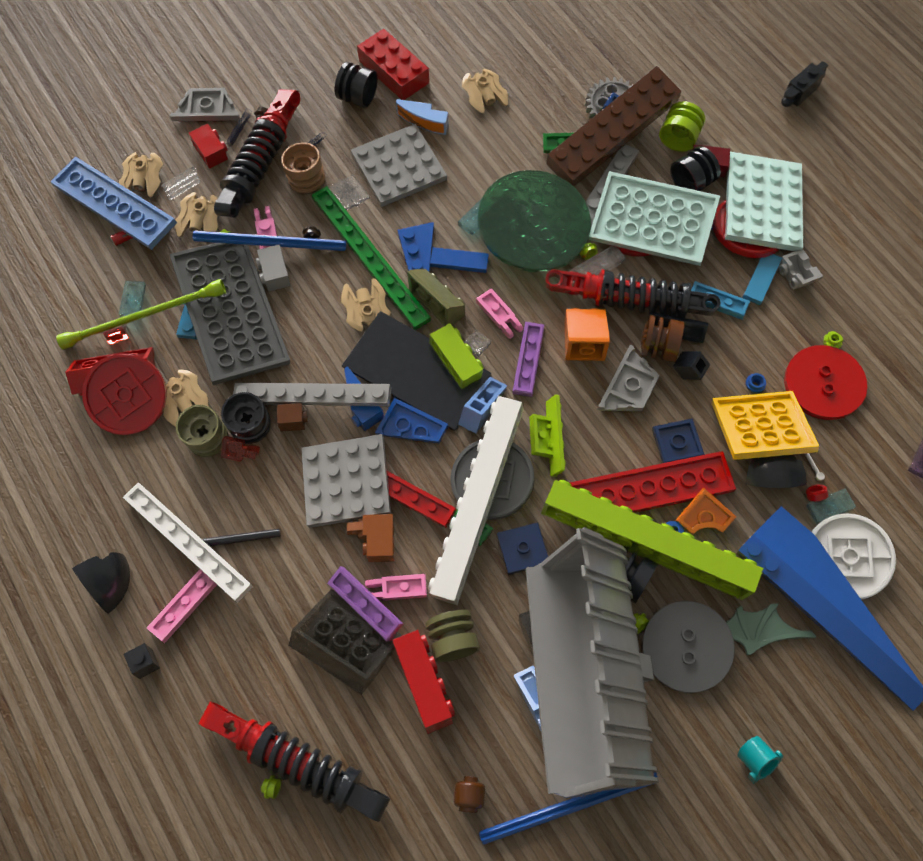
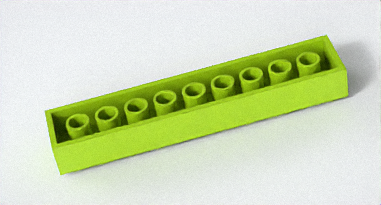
M565 480L554 481L542 509V515L575 529L588 528L603 535V538L623 547L625 545L629 546L628 552L634 553L636 550L638 556L642 558L648 557L663 567L740 600H744L755 593L763 568L757 566L755 561L738 558L734 552L729 550H719L715 548L716 546L713 543L698 541L694 539L695 537L692 534L677 532L668 524H658L651 517L637 515L626 506L618 507L612 504L611 500L604 497L597 498L586 489L571 487L572 485Z

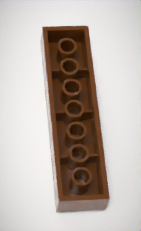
M656 66L548 154L546 164L571 190L665 113L673 104L677 103L682 91Z

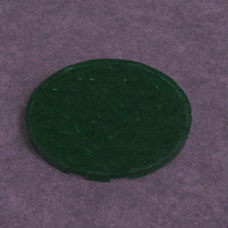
M537 170L517 171L495 181L484 193L477 216L480 236L489 251L503 263L528 272L550 271L566 266L582 252L591 230L590 212L578 190L566 180L554 174Z

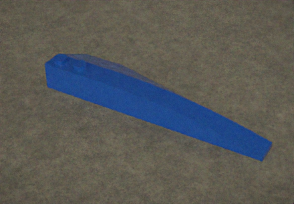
M781 506L743 544L737 554L743 559L755 561L757 566L762 567L761 575L914 711L923 701V685L817 537Z

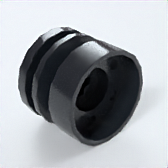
M345 62L340 67L336 76L334 88L336 98L346 102L352 101L354 105L367 108L376 93L378 84L377 72Z
M703 146L696 147L686 156L672 163L670 167L671 178L675 186L701 191L718 180L721 174L717 158L708 148Z
M249 392L236 393L229 397L222 406V422L235 440L244 444H253L261 441L268 434L271 427L270 415L258 396Z
M625 545L624 548L626 553H628L630 547ZM636 550L631 558L627 557L628 564L625 565L627 580L631 583L630 591L633 595L631 602L635 604L658 566L657 562L648 557L643 558L639 564L635 562L638 555Z

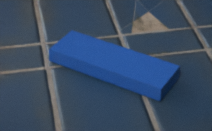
M433 247L430 267L487 273L489 253Z

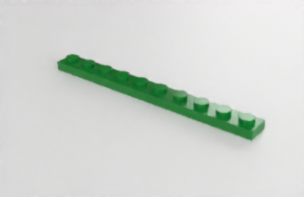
M326 186L312 194L313 201L344 241H346L372 277L384 288L386 295L411 327L417 330L430 322L431 317L331 190Z

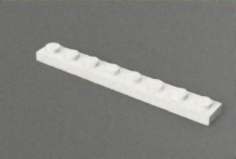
M139 482L123 496L133 508L234 601L238 603L253 588L242 575Z

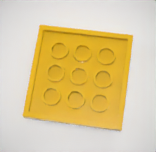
M793 391L712 398L714 412L733 460L815 453L819 450V444Z

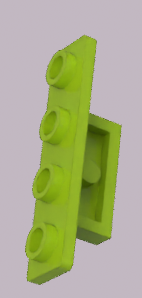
M554 395L546 401V416L532 414L529 417L531 455L549 458L550 476L552 477L562 473L566 465L563 451V423L561 421L559 395Z

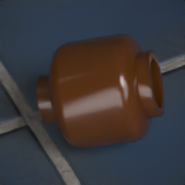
M464 776V781H459L455 785L454 805L459 807L460 812L478 813V809L484 807L485 785L479 783L477 777Z

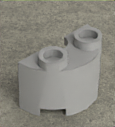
M803 249L782 256V264L779 265L780 274L786 277L793 290L819 281L823 277L817 267L811 266L810 258Z

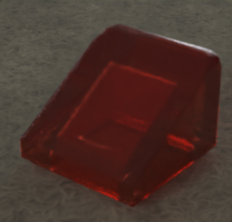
M125 326L103 332L109 344L129 338Z

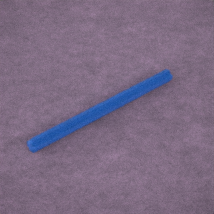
M193 231V241L259 246L280 245V247L336 251L346 250V241Z
M646 786L605 790L575 797L479 832L482 844H487Z

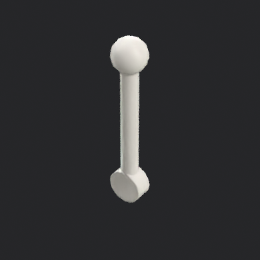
M804 453L816 473V480L822 481L825 475L819 472L810 454Z

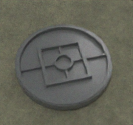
M479 441L466 447L459 454L452 467L451 488L457 501L460 497L463 498L465 492L463 489L466 478H470L472 472L470 466L472 460L477 458ZM512 443L487 520H497L513 515L526 504L532 494L535 480L533 466L525 451L515 443Z
M680 601L669 604L660 609L651 618L644 632L643 654L651 656L655 678L670 689L684 693L705 691L717 685L731 668L734 658V640L731 630L716 611L704 604L692 601Z

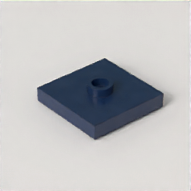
M693 419L653 426L652 431L662 463L705 455Z
M538 523L497 533V539L508 575L526 571L527 567H534L548 557Z

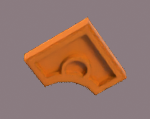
M703 488L675 521L680 523L692 535L698 530L707 527L714 528L723 533L737 516Z

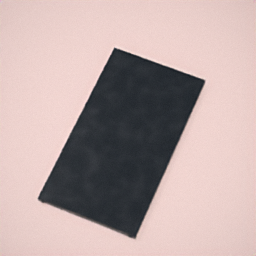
M380 311L343 362L342 368L348 366L353 374L371 384H390L393 397L449 425L448 428L455 431L458 428L464 405L491 376V372L483 369L481 379L461 389L430 345V338Z

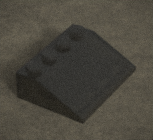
M333 589L292 629L288 645L361 695L373 682L395 650L392 640L386 641ZM397 632L392 640L403 635Z

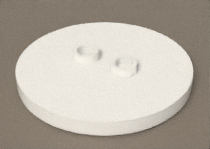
M838 514L826 518L811 531L861 600L870 598L882 591L892 579L896 566L894 546L887 533L874 521L856 514Z

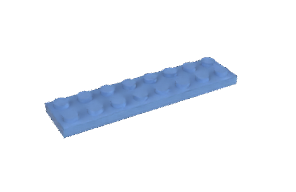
M76 156L50 181L54 187L151 250L177 224L173 217Z

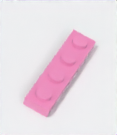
M200 569L150 623L147 629L165 644L217 584Z

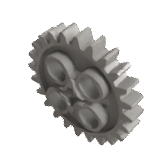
M607 77L605 82L600 79L599 85L594 83L593 88L589 89V93L586 96L585 106L587 107L586 113H589L588 118H593L603 110L601 106H604L611 95L610 93L614 92L620 96L631 87L629 86V81L623 83V78L616 81L615 77L613 81H610Z

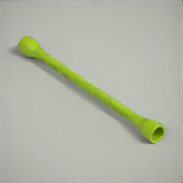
M218 279L192 294L190 293L154 307H149L90 329L59 334L56 336L57 343L64 350L73 347L79 341L94 334L96 335L172 307L189 303L198 298L226 294L224 283L221 279Z

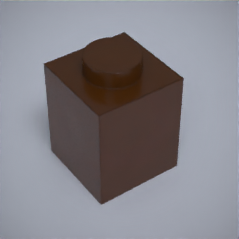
M302 403L277 405V424L281 432L305 430V422H308V411L304 410Z

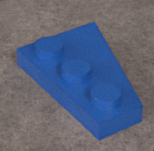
M434 222L398 230L408 271L426 269L430 272Z
M394 398L375 434L439 444L449 425Z

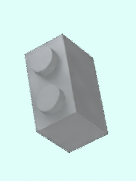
M280 245L257 250L259 258H255L258 269H262L263 272L259 274L262 285L266 284L268 292L291 286Z

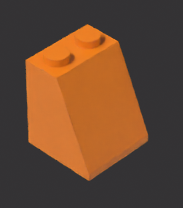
M598 308L566 309L565 360L605 361L610 343L606 310Z

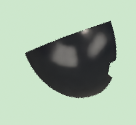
M794 454L752 458L747 472L746 485L765 488H793L807 485V478L802 461L798 460Z
M111 552L103 559L95 556L72 568L88 593L107 614L112 612L124 598L129 586L130 569L127 559L123 554Z

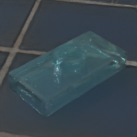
M481 198L458 221V226L473 235L480 228V217L492 205Z
M125 281L119 310L120 317L142 310L146 289L145 282Z
M846 488L830 494L828 498L822 501H812L806 505L816 524L826 518L843 514L856 508Z

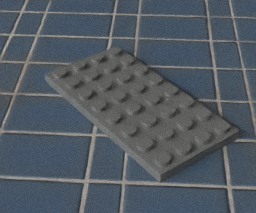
M213 243L169 254L183 296L197 292L218 279L223 281L226 289V294L198 298L186 303L212 385L290 364L289 355L248 245Z

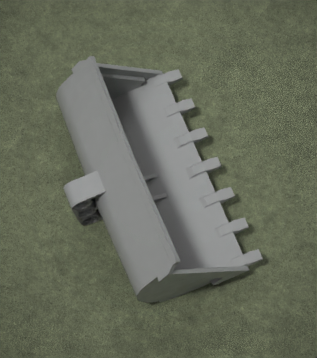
M585 527L576 529L577 533L543 562L534 567L526 568L548 794H557L563 798H575L605 790L633 788L659 783L658 777H654L657 767L653 766L651 743H653V738L649 735V733H652V730L648 726L646 708L648 702L645 699L646 690L644 689V682L653 681L654 676L651 656L639 653L638 631L635 626L636 618L633 616L631 604L633 595L630 591L631 583L627 580L625 565L628 564L626 549Z

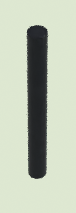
M279 528L204 538L202 540L208 546L281 537V531Z

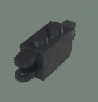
M824 61L817 66L813 63L809 64L789 82L781 104L784 107H789L792 104L798 107L818 89L825 77L828 64Z

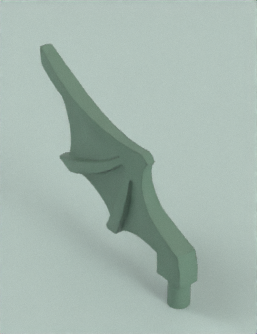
M778 603L770 604L767 608L758 612H747L740 606L736 609L733 617L726 622L731 630L733 640L745 648L747 655H751L761 647L776 641L816 638V635L812 631H801L786 624L776 610L779 605Z

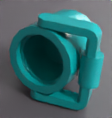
M759 736L748 740L740 748L737 755L751 771L748 774V778L753 784L770 775L783 759V755L779 750L774 752Z

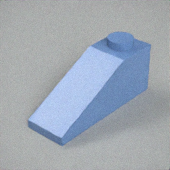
M489 377L464 405L458 425L477 433L490 416L492 403L496 402L498 396L503 395L507 385Z

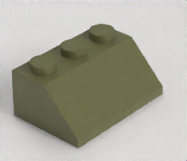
M413 269L407 272L410 292L444 326L449 323L453 326L465 316L464 301L454 296L447 285L441 284L434 273H430L426 269Z

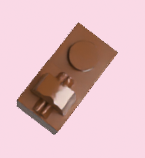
M393 514L363 515V518L358 519V522L347 523L348 535H358L359 539H364L363 555H367L368 562H394Z

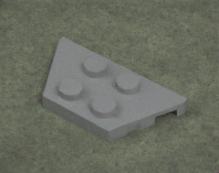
M189 88L185 97L178 103L179 108L177 111L170 114L171 121L240 120L239 113L236 111L225 88Z
M632 345L626 351L597 410L643 411L659 378V374L648 365L644 358H641L635 352V348Z

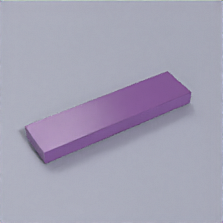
M525 322L512 394L528 397L533 395L544 324Z
M340 566L327 583L386 641H391L403 626V623L344 567Z

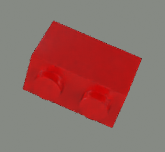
M206 124L189 132L193 146L209 169L228 160L226 154L228 148L224 141H219L220 137L215 129L212 130Z

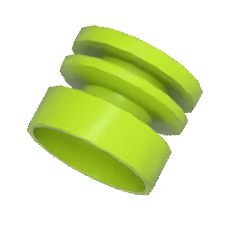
M687 101L673 104L659 132L661 142L674 151L686 152L691 150L693 145L696 144L699 133L705 124L706 117L702 109L694 103Z

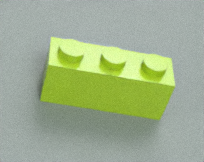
M449 323L431 333L429 343L457 384L463 389L481 379L484 368L481 361L475 359L472 355L471 347L461 339L462 336L457 328L454 329Z

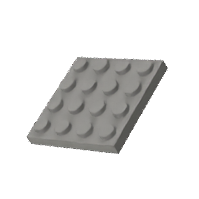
M416 124L351 149V155L381 207L447 180V174Z
M382 434L302 448L306 524L308 528L355 521L363 518V515L391 514L385 445Z

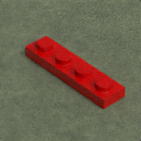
M387 471L390 498L444 528L447 527L456 512L455 507Z

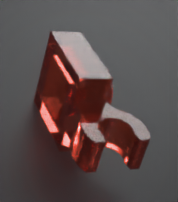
M225 436L222 439L221 458L241 462L244 457L255 459L256 455H259L260 447L255 445L245 446V440L229 436Z

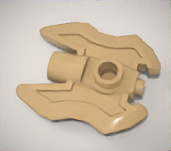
M483 69L481 74L476 73L473 78H471L470 73H467L463 78L462 88L467 91L470 104L480 113L485 112L483 101L487 106L494 104L496 99L504 107L508 105L507 90L501 86L499 75L493 71Z
M135 152L122 163L124 171L119 184L128 190L133 186L137 191H143L146 186L148 196L152 197L161 182L159 171L163 166V162L156 153H151V158L149 159L145 155L138 157Z
M196 192L187 195L180 202V215L175 219L177 222L175 225L177 236L181 238L188 226L192 232L201 231L202 227L204 231L216 232L218 228V215L215 214L214 204L218 198L211 195L210 201H208L204 196L197 198Z
M372 279L371 296L367 288H361L356 291L357 299L348 284L343 286L341 303L347 310L346 322L352 328L362 332L363 325L361 324L369 327L380 311L390 316L391 312L385 304L386 292L376 279Z
M178 370V375L181 377H171L166 385L167 399L163 416L175 427L180 415L179 409L183 412L186 408L193 406L192 401L195 405L208 406L207 394L200 389L197 375L187 370Z

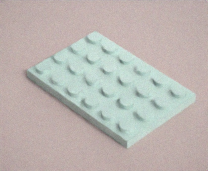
M730 152V163L727 171L725 240L789 251L802 250V164Z
M609 171L588 240L701 266L720 196Z

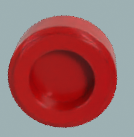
M820 484L812 485L805 491L809 501H822L829 496L828 488Z

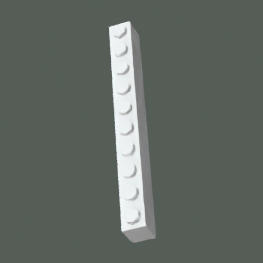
M498 396L496 402H493L491 405L490 414L492 415L490 421H486L484 425L485 435L483 440H479L477 458L472 460L470 478L465 480L463 498H459L457 515L451 520V533L444 540L443 556L438 558L435 568L437 570L436 576L431 578L428 590H430V595L435 599L458 605L524 410L523 404L520 401Z

